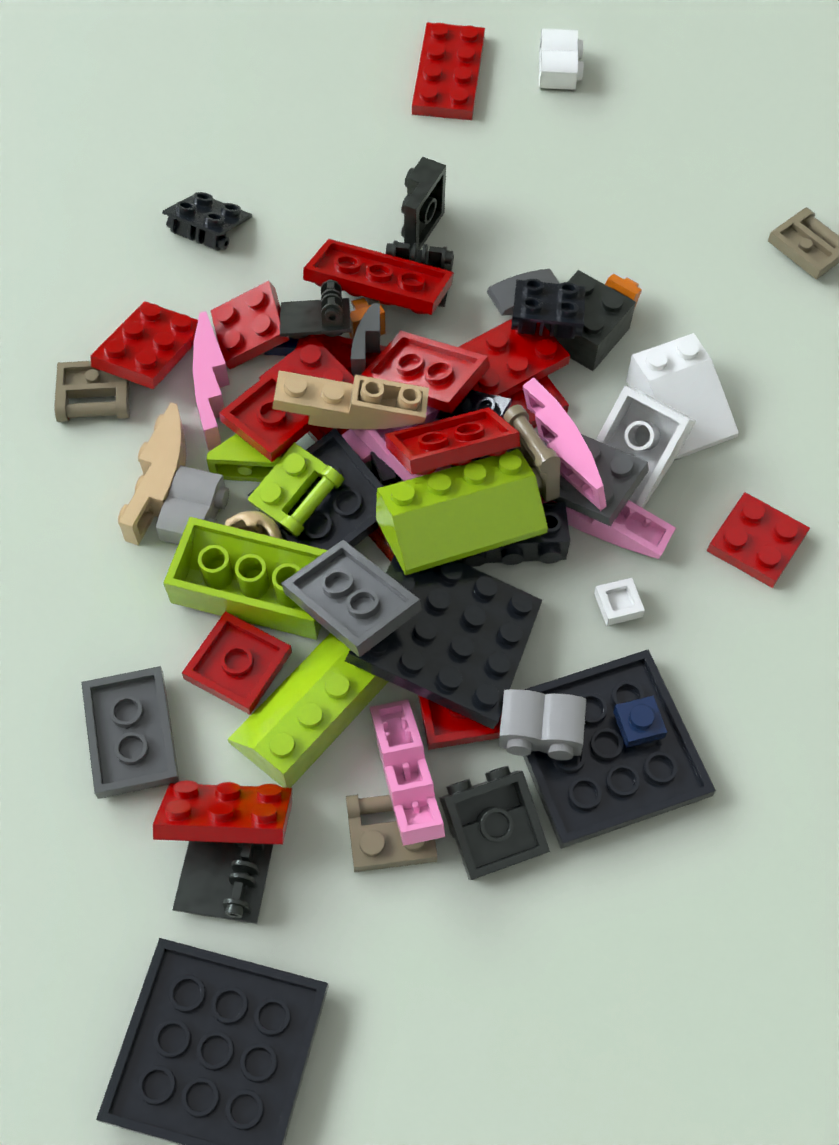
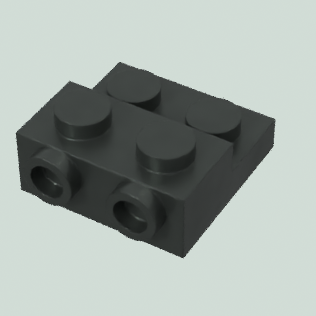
M423 156L415 168H410L407 172L404 183L405 187H407V195L401 207V213L404 214L401 236L404 237V243L410 244V249L413 248L414 243H418V250L422 248L445 213L446 165Z
M509 766L500 767L486 772L487 781L472 786L470 779L463 780L447 786L448 795L439 797L451 835L456 840L468 879L470 880L550 852L523 771L510 772Z

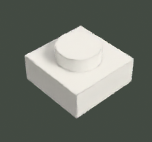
M632 578L596 586L594 594L606 626L643 617L645 609Z

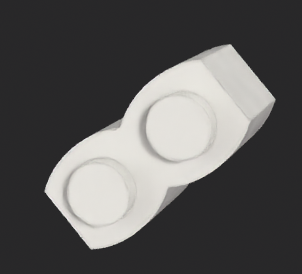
M541 29L539 88L576 89L577 80H582L584 67V62L578 61V59H582L583 40H578V30Z

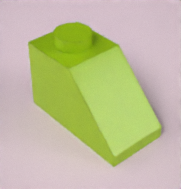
M234 434L208 452L206 460L209 472L223 475L224 480L262 482L287 450L271 462L240 436Z

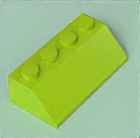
M519 449L506 452L500 456L487 457L466 465L455 466L377 488L376 521L405 575L547 533L548 527L536 476Z
M189 517L163 584L172 604L220 616L226 611L247 623L317 640L322 625L285 595L281 583L327 550Z
M331 633L227 739L233 747L282 787L291 788L389 682L345 662L350 649Z

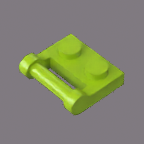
M294 442L247 500L262 513L274 519L277 524L289 533L298 537L304 530L302 525L334 487L339 488L345 478L334 468L324 464ZM318 476L321 477L322 479L307 495V497L293 512V514L291 516L288 515V512L302 497V495L307 491V489L312 485Z

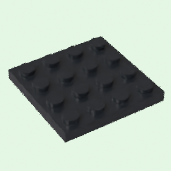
M394 555L386 573L420 599L422 610L361 657L350 650L345 662L494 729L502 713L504 690L511 688L542 599L458 560L405 575Z
M649 649L524 689L543 694H570L586 698L584 739L581 755L573 756L569 760H556L549 757L548 753L532 751L531 754L523 756L561 849L712 797L716 792ZM654 695L667 730L665 738L626 748L613 712L615 705Z
M159 938L96 1120L178 1145H284L329 988L328 983Z

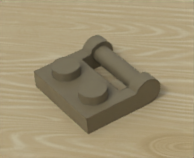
M808 207L802 209L771 231L768 242L816 280L839 263V235L816 219L815 213Z
M91 361L58 362L54 404L56 421L69 422L70 418L117 415L118 419L129 418L130 381L91 367ZM116 396V400L113 402L69 404V399Z
M518 404L513 405L505 412L504 420L519 431L520 446L508 449V452L516 449L520 450L536 476L539 493L545 502H549L560 497V458L552 448H547L529 422V415L524 407Z
M358 794L346 796L354 872L437 862L438 856L435 839L403 846L397 821L361 825L360 815L394 811L390 795L358 798Z

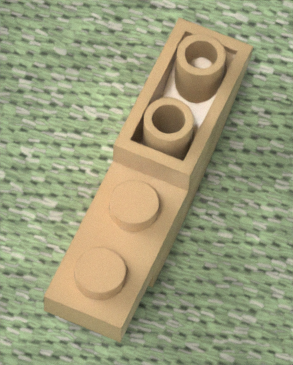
M279 370L272 409L309 415L308 425L328 428L387 429L425 422L429 388L355 375L353 384Z
M170 402L165 413L158 416L154 432L149 441L144 442L140 447L138 461L140 462L143 475L137 480L135 493L129 504H125L121 508L118 516V524L125 541L138 546L155 516L159 517L178 468L186 466L184 430L178 406Z

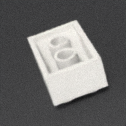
M694 333L632 355L626 378L628 385L696 420L675 460L738 437L739 432L712 359Z
M624 386L596 440L648 462V473L629 499L631 502L644 508L679 454L696 420L633 387Z

